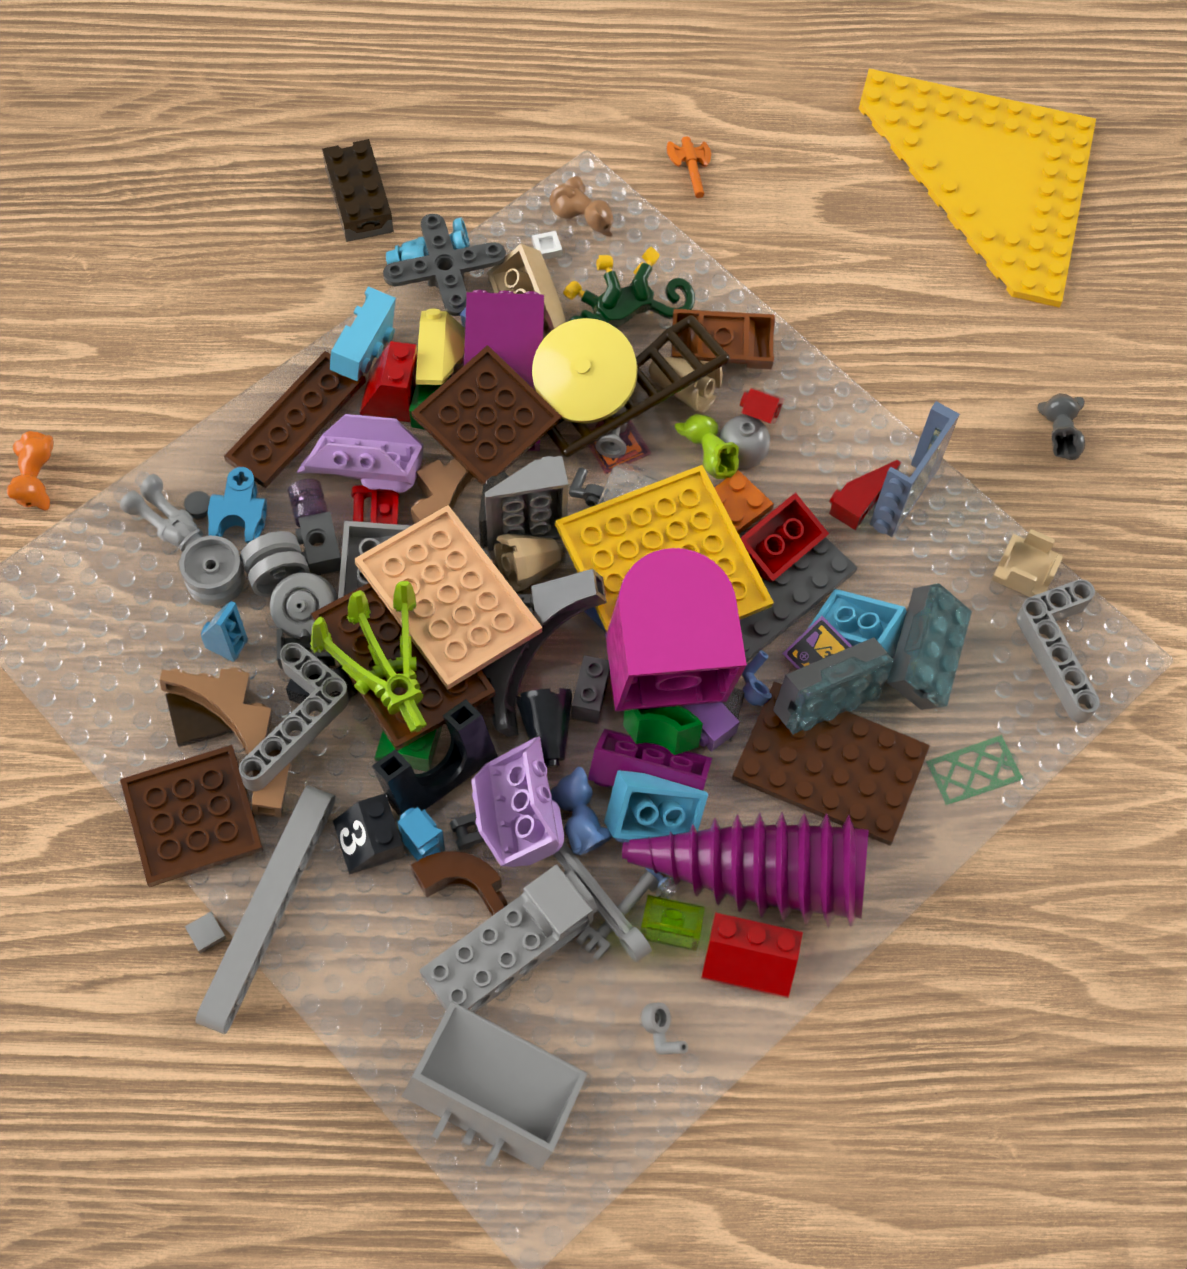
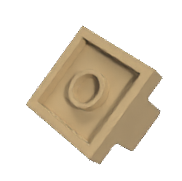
M1030 529L1026 538L1013 534L991 580L1028 597L1047 591L1063 558L1061 554L1051 550L1055 539Z

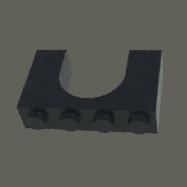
M466 699L442 715L451 736V743L445 757L434 768L424 773L415 774L412 766L396 749L372 765L391 808L399 816L410 808L416 809L418 807L421 811L426 810L477 773L486 763L498 757L482 714Z

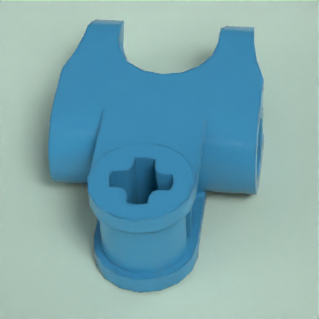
M237 467L228 474L224 495H211L207 512L209 536L222 537L224 532L232 526L245 528L244 536L247 544L261 535L267 516V500L256 498L258 493L257 485L254 482L252 471L248 468Z

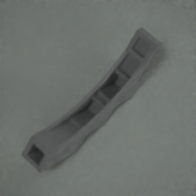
M594 569L531 586L532 596L530 597V605L534 611L532 614L543 627L542 633L481 669L495 690V696L491 698L495 712L492 720L495 729L507 737L519 735L515 710L516 696H518L527 667L541 645L556 629L575 615L607 603L603 577Z

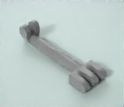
M646 871L639 879V883L617 908L625 917L648 889L654 892L660 882L654 875ZM606 921L597 931L589 925L577 938L576 942L582 945L588 937L592 939L585 947V950L590 953L597 945L600 946L593 956L599 961L612 947L606 938L613 930Z

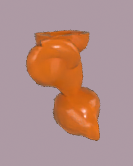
M28 431L21 436L20 440L13 444L14 453L19 457L18 466L21 475L12 478L7 487V494L21 506L38 507L44 511L50 507V498L46 493L45 485L37 478L42 466L51 456L54 440L50 435Z

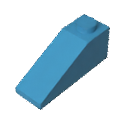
M230 601L215 614L211 622L208 621L204 625L201 638L206 649L233 662L247 643L248 638L235 602Z

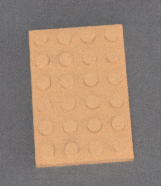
M449 505L355 558L356 566L401 627V612H396V609L393 608L395 587L400 581H408L412 584L416 598V609L408 611L409 635L411 636V641L447 690L542 633L543 627Z

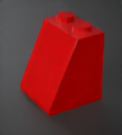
M390 341L369 371L360 415L394 418L398 421L410 422L409 409L416 387V344Z

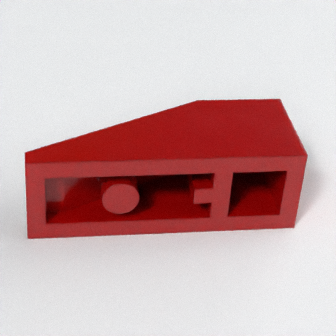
M895 460L847 482L841 491L837 489L829 500V503L832 504L829 515L856 531L877 503L889 468L892 467L899 471L901 462Z

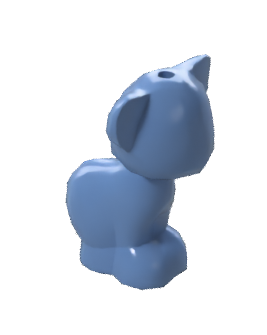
M577 767L570 775L562 778L550 792L551 799L561 809L572 812V816L565 825V833L569 839L572 852L576 855H584L601 847L613 837L609 829L600 826L596 814L587 806L592 798L593 791L588 783L584 769Z

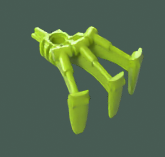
M400 581L395 587L393 608L396 609V612H401L402 636H400V657H396V660L393 661L386 659L367 619L370 618L369 614L371 612L365 593L361 590L354 592L349 598L347 618L349 623L360 624L369 644L368 649L376 664L372 667L373 670L364 669L332 642L331 634L328 632L327 624L323 617H319L312 625L311 649L314 654L316 652L321 653L325 649L343 666L342 669L356 681L354 686L360 693L365 695L370 689L374 691L375 695L381 698L383 705L388 707L389 714L393 715L401 712L411 733L414 731L418 732L427 724L416 705L423 699V693L419 690L420 685L416 680V657H412L411 636L409 635L408 611L416 609L413 586L408 581ZM401 671H403V674H396V673H395V672H401ZM398 687L407 690L403 695H395L392 691Z

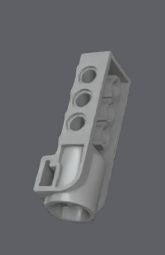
M557 864L524 887L522 895L419 970L422 979L445 1010L453 1001L474 1013L577 937L591 924L593 914L598 911L597 905L592 895L572 870L567 869L563 872Z

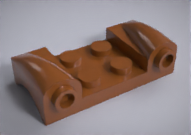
M674 309L672 325L689 315L695 316L730 356L728 363L746 364V368L772 370L774 362L773 337L775 314ZM691 327L677 334L699 360L711 361L716 358ZM671 344V357L683 358Z

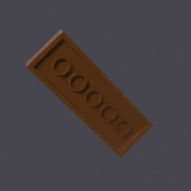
M324 351L224 455L225 461L234 468L245 467L251 470L254 475V481L266 489L366 383L365 376L362 375L358 381H355L330 370L331 354Z

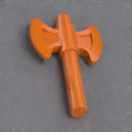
M688 136L681 139L682 147L669 141L667 143V154L670 160L678 167L681 166V162H686L695 197L702 198L705 193L697 162H700L703 167H707L710 163L711 151L708 144L703 142L699 147H694Z

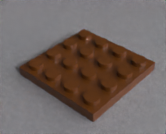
M488 345L411 412L412 417L485 488L493 483L561 421L562 417Z
M233 745L120 779L146 882L149 887L264 851L248 795L240 776Z

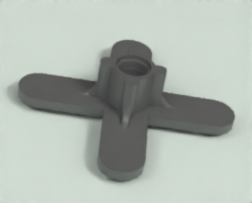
M428 214L421 220V231L428 255L390 263L384 268L383 277L390 286H403L428 280V286H436L439 289L445 310L452 316H460L466 307L467 291L463 282L464 273L502 264L506 257V251L504 246L496 242L454 250L444 218L438 214Z

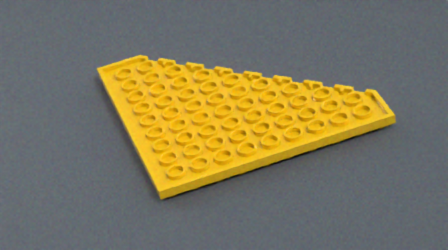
M869 68L859 105L861 113L871 119L874 129L882 138L885 137L888 140L892 151L900 160L906 162L910 173L919 184H924L928 189V195L938 207L942 206L948 214L947 218L957 230H961L967 237V243L976 254L982 255L987 262L986 266L997 279L1000 278L1007 286L1006 290L1011 297L1060 308L1063 302L1096 118Z

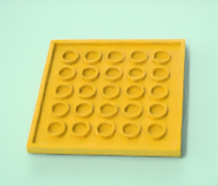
M703 465L555 521L558 533L577 572L594 569L603 577L607 603L595 606V609L606 632L608 631L617 597L627 572L642 557L661 549H688L714 561L725 572L733 586L739 620L771 608L774 604Z

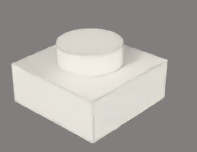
M556 231L532 236L534 249L541 251L544 260L562 256V247Z

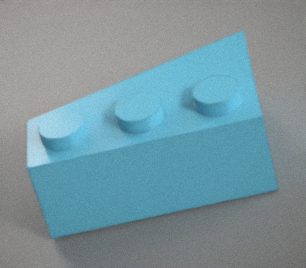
M369 286L365 291V303L362 307L357 306L354 310V314L357 317L351 327L345 326L331 350L330 370L355 381H358L363 373L367 374L374 358L380 357L386 342L390 343L395 334L393 319L396 298Z

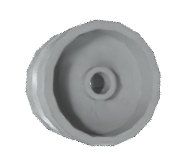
M285 531L270 532L252 540L242 549L240 554L241 562L245 572L248 574L253 592L258 596L271 597L276 585L291 574L310 573L306 559L301 554L300 545L294 534Z
M220 536L200 537L189 543L182 552L179 561L180 571L186 588L194 600L203 605H223L237 598L243 590L246 580L244 567L239 551L231 541Z

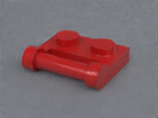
M363 485L352 487L351 497L354 499L353 521L363 522L364 499L372 497L371 523L398 525L399 492L386 489L371 490Z

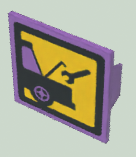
M821 616L782 654L797 669H800L850 648L852 645Z

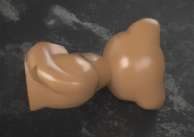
M579 176L568 179L566 183L559 185L552 191L549 199L550 206L558 217L571 219L578 215H584L586 223L594 231L600 232L607 237L613 236L610 231L613 224V215L609 204L603 200L592 202L584 194L585 185Z

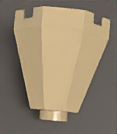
M504 534L497 537V541L500 543L494 546L496 567L502 575L505 574L507 582L515 592L525 590L557 568L563 558L561 545L552 538Z

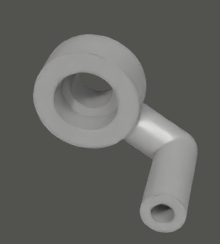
M661 1002L647 1004L642 1011L641 1021L645 1030L653 1034L655 1051L659 1055L686 1053L688 1045L685 1041L666 1042L665 1032L669 1029L671 1023L668 1007Z

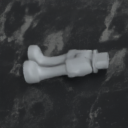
M156 474L149 475L141 484V495L136 491L128 492L122 498L120 508L127 514L139 515L149 521L158 529L157 535L159 538L178 547L183 552L189 543L203 537V532L198 529L190 513L183 509L178 510L164 498L162 494V479ZM145 500L156 506L168 519H163L146 504Z

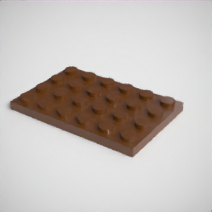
M367 583L312 612L311 618L315 622L319 617H323L327 624L328 632L331 634L332 642L364 669L371 671L373 670L372 667L376 664L368 649L367 639L360 624L349 623L347 618L350 596L359 590L365 593L371 612L369 614L370 618L367 620L387 660L391 659L393 661L396 660V657H400L402 627L370 583ZM411 641L412 657H416V680L420 685L419 690L423 693V699L416 705L427 724L418 732L414 731L411 733L401 712L393 715L389 714L388 707L383 705L381 698H378L371 689L365 695L362 693L360 695L393 747L398 751L446 724L442 715L466 699L475 708L494 697L495 690L482 670L447 690ZM401 671V672H395V673H396V674H403V671ZM347 673V675L355 685L356 681ZM398 687L392 692L395 695H403L407 690Z
M774 681L769 691L772 697L762 707L733 773L732 780L822 818L827 813L830 821L841 826L844 824L847 816L850 815L854 828L869 829L868 837L891 846L930 745L841 708L819 717L809 705L808 717L785 726L773 711L782 684Z

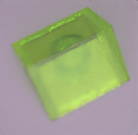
M647 895L640 932L647 941L697 951L705 907Z

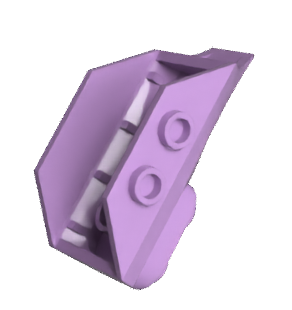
M345 414L321 435L297 473L339 475L361 480L362 485L371 490L386 489L401 493L411 488L417 478L416 471L421 468L423 444L397 419Z
M540 736L486 763L471 779L472 798L475 803L477 817L476 825L480 835L500 866L517 867L532 865L558 852L564 842L560 808L551 799L547 767L544 763Z

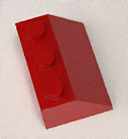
M795 492L740 538L760 577L773 582L829 535V533Z
M715 912L701 979L789 998L798 963L803 932Z

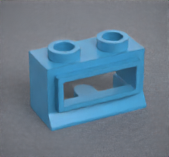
M418 807L416 809L410 808L400 816V820L397 822L401 841L417 861L428 855L445 851L443 831L437 828L436 823L425 809L421 811Z

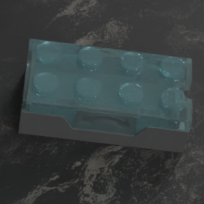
M940 583L913 588L887 681L890 686L920 710L946 707L948 705L972 613L969 608Z
M873 637L785 675L773 711L792 734L802 730H810L817 723L824 720L830 721L847 710L853 711L867 701L873 702L877 700L883 693V687L890 676L894 659Z

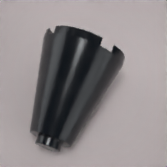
M550 688L521 693V697L516 696V703L529 740L540 736L546 767L560 766L559 761L565 760L572 690L559 688V694H555V692H551Z

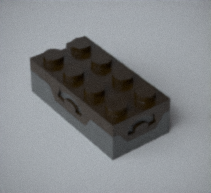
M370 140L353 142V146L341 148L339 145L322 148L325 170L346 242L394 232L392 213Z

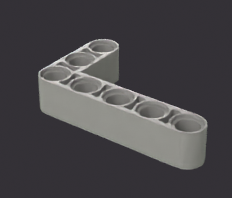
M1083 579L1027 598L1016 617L1021 631L1068 716L1077 723L1089 721L1098 709L1100 700L1056 621L1081 613L1087 608L1095 595V589L1089 581ZM1027 611L1033 612L1036 616L1030 615ZM1040 634L1046 635L1049 639L1043 638ZM1053 657L1059 658L1062 662H1057ZM1066 680H1070L1075 686L1068 684ZM1079 703L1084 704L1088 710L1081 708Z
M292 642L283 646L280 651L282 667L285 674L310 695L241 761L239 765L240 776L243 785L250 791L261 790L271 782L346 708L349 702L346 682L298 643ZM292 658L300 659L299 661L294 663L288 662ZM311 675H320L318 679H309ZM332 692H341L339 696H329V694ZM312 711L321 712L320 715L315 717L309 715ZM294 730L301 731L298 736L289 735ZM273 750L281 751L279 755L274 757L268 755ZM253 770L261 771L255 777L247 776Z

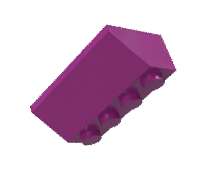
M604 728L594 749L588 780L594 781L595 784L602 787L614 786L617 771L620 770L645 773L704 791L712 758L689 751L673 755L667 748L661 745L647 742L636 744L630 735Z

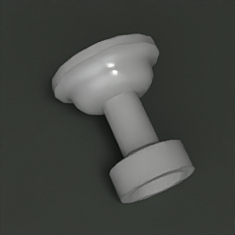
M615 413L612 417L615 418L620 414ZM627 423L597 440L595 446L600 454L609 458H619L626 453V444L619 437V434L626 430Z

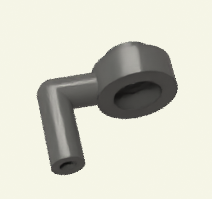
M579 468L569 489V495L573 498L584 499L589 507L608 501L611 494L604 487L588 484L585 489L582 488L588 471L584 468Z

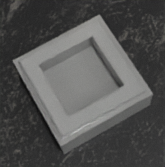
M212 912L185 926L200 954L226 939Z

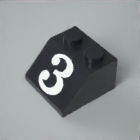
M386 793L355 803L333 820L349 875L405 857L403 844Z

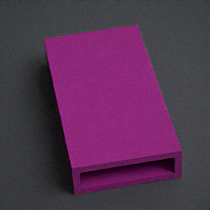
M485 290L467 292L464 365L488 345L536 391L532 377V366L536 351L543 341L544 295L534 291H528L524 294H514L507 290L498 293H488ZM540 440L528 451H540Z

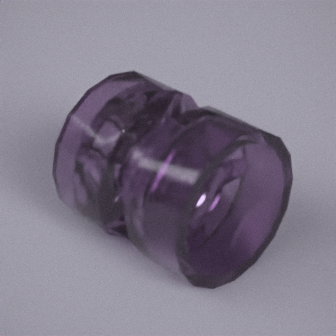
M302 479L289 486L287 491L291 506L293 507L295 523L299 528L298 518L328 512L321 482L316 479Z

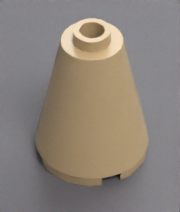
M663 356L680 378L694 371L684 358ZM700 360L703 365L709 362ZM652 361L649 366L651 379L663 388L671 385L672 383ZM722 367L674 394V396L693 410L705 412L717 397L713 395L715 387H721Z

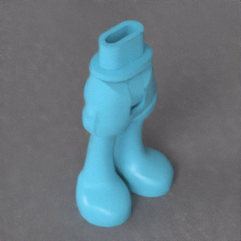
M462 217L456 218L453 221V232L449 234L454 250L470 246L464 220ZM418 237L417 239L407 241L401 247L395 245V250L386 252L387 265L393 262L427 256L428 251L424 238Z

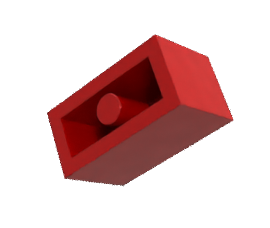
M750 388L748 392L745 391L743 393L739 406L743 407L741 413L772 424L777 422L785 399L757 388Z

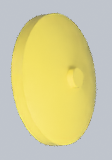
M589 318L571 320L553 329L539 345L532 366V377L536 392L562 416V419L574 423H594L618 412L631 397L638 373L636 356L624 334L609 323Z

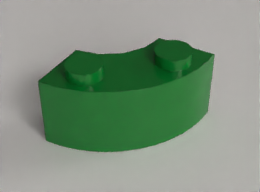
M681 706L631 709L625 711L623 720L624 728L636 744L646 742L658 744L667 748L673 755L699 747L703 723L693 713Z

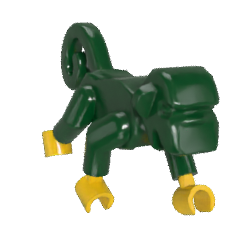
M652 246L642 255L641 258L647 263L641 262L634 270L635 277L630 286L621 288L616 271H612L613 258L609 255H599V259L596 260L597 270H606L604 274L607 284L605 292L597 296L587 289L583 291L577 281L570 282L563 291V294L568 299L573 300L578 295L581 297L582 302L593 309V313L582 310L580 316H572L568 321L583 318L597 319L609 323L616 328L628 322L635 315L649 310L667 319H673L674 309L692 310L695 303V293L688 281L682 278H674L666 286V297L672 304L678 303L680 296L675 290L680 289L685 296L684 305L679 308H672L653 299L654 291L649 287L647 279L653 270L652 266L655 265L660 255Z

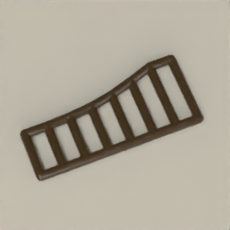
M689 315L667 328L636 357L638 368L637 382L649 398L637 405L629 398L624 405L627 411L615 418L610 416L602 420L604 424L593 431H590L585 423L571 422L582 437L568 445L555 426L547 433L562 455L570 457L730 361V356L695 316ZM691 327L716 358L703 365L677 334ZM670 341L694 371L680 378L659 353V350ZM650 358L672 383L660 391L654 387L640 369ZM561 418V421H559L556 425L563 422L564 419Z

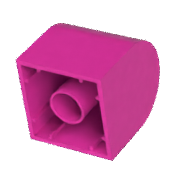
M681 548L654 551L642 557L630 568L623 579L608 626L606 639L615 712L631 709L727 702L747 666L736 596L728 576L708 557L698 552Z

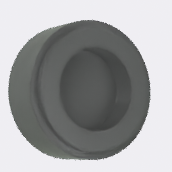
M202 491L192 492L185 498L184 507L193 518H204L208 516L210 497Z

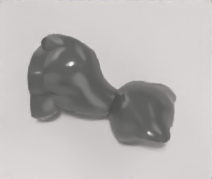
M1059 393L1051 397L1047 402L1038 404L1037 409L1039 413L1044 415L1048 421L1053 422L1052 446L1054 455L1057 457L1076 460L1085 449L1084 435L1074 427L1073 419L1077 417L1079 411L1084 407L1085 401L1082 397L1073 398L1067 394Z

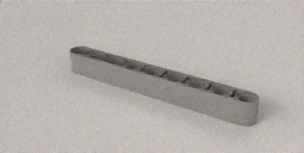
M309 785L303 790L196 1016L197 1024L222 1034H226L230 1029L335 803V795Z

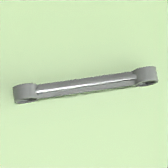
M563 842L560 850L553 854V856L565 871L567 869L572 870L594 898L599 914L619 937L627 954L635 962H638L652 951L648 941L636 927L631 926L567 844Z

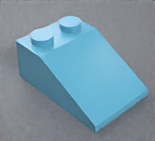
M834 589L810 626L823 616L852 646L874 637L887 651V656L882 658L888 666L895 655L907 611L904 606Z
M618 770L604 823L613 838L629 840L666 836L670 834V831L673 835L689 832L692 823L698 831L708 793L649 774Z

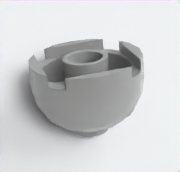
M748 415L737 416L726 422L720 432L719 438L725 443L733 442L739 447L738 468L756 467L760 464L761 460L767 457L770 447V434L767 427L759 419Z

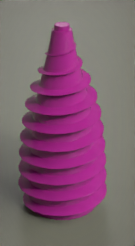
M759 812L753 825L743 826L737 813L732 826L720 828L716 818H714L709 829L697 831L692 823L689 832L673 835L670 831V834L666 836L630 839L629 842H623L622 859H626L628 863L654 870L656 874L661 872L673 877L676 885L681 880L692 884L696 897L699 896L704 888L714 892L715 901L718 906L725 896L728 895L735 898L739 912L743 910L748 901L757 903L761 918L765 915L769 906L779 908L783 922H785L791 910L801 911L805 925L808 924L813 913L824 916L828 928L835 916L846 917L851 927L855 919H862L869 829L854 828L850 815L847 816L842 827H832L827 813L820 826H810L805 812L798 825H787L783 812H781L776 824L765 825Z

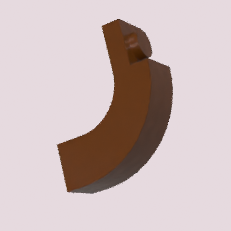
M445 851L428 855L411 864L412 874L426 898L446 887L458 885L475 891L481 897L492 916L508 905L503 893L499 890L502 888L499 874L487 862L474 855L458 851Z

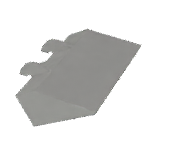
M451 1001L401 1097L441 1117L434 1130L433 1137L438 1139L448 1121L467 1131L462 1141L463 1143L470 1145L473 1137L476 1136L493 1145L485 1165L491 1167L500 1150H503L540 1170L554 1151L587 1076V1072Z

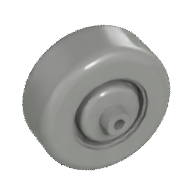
M295 573L282 579L274 588L270 598V613L274 623L279 629L282 628L283 633L300 639L302 629H306L310 635L312 633L314 621L311 618V613L337 600L338 596L333 586L325 578L313 573Z

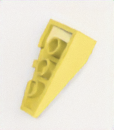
M435 308L421 311L416 384L442 385L454 372L453 367L455 364H461L463 361L465 327L447 311H440Z

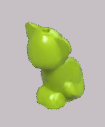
M695 414L689 417L685 423H676L674 425L676 431L681 436L686 437L695 444H702L704 452L703 465L711 476L716 479H726L728 477L731 478L736 473L739 466V447L733 442L725 443L716 436L719 428L718 423L713 418L707 415Z

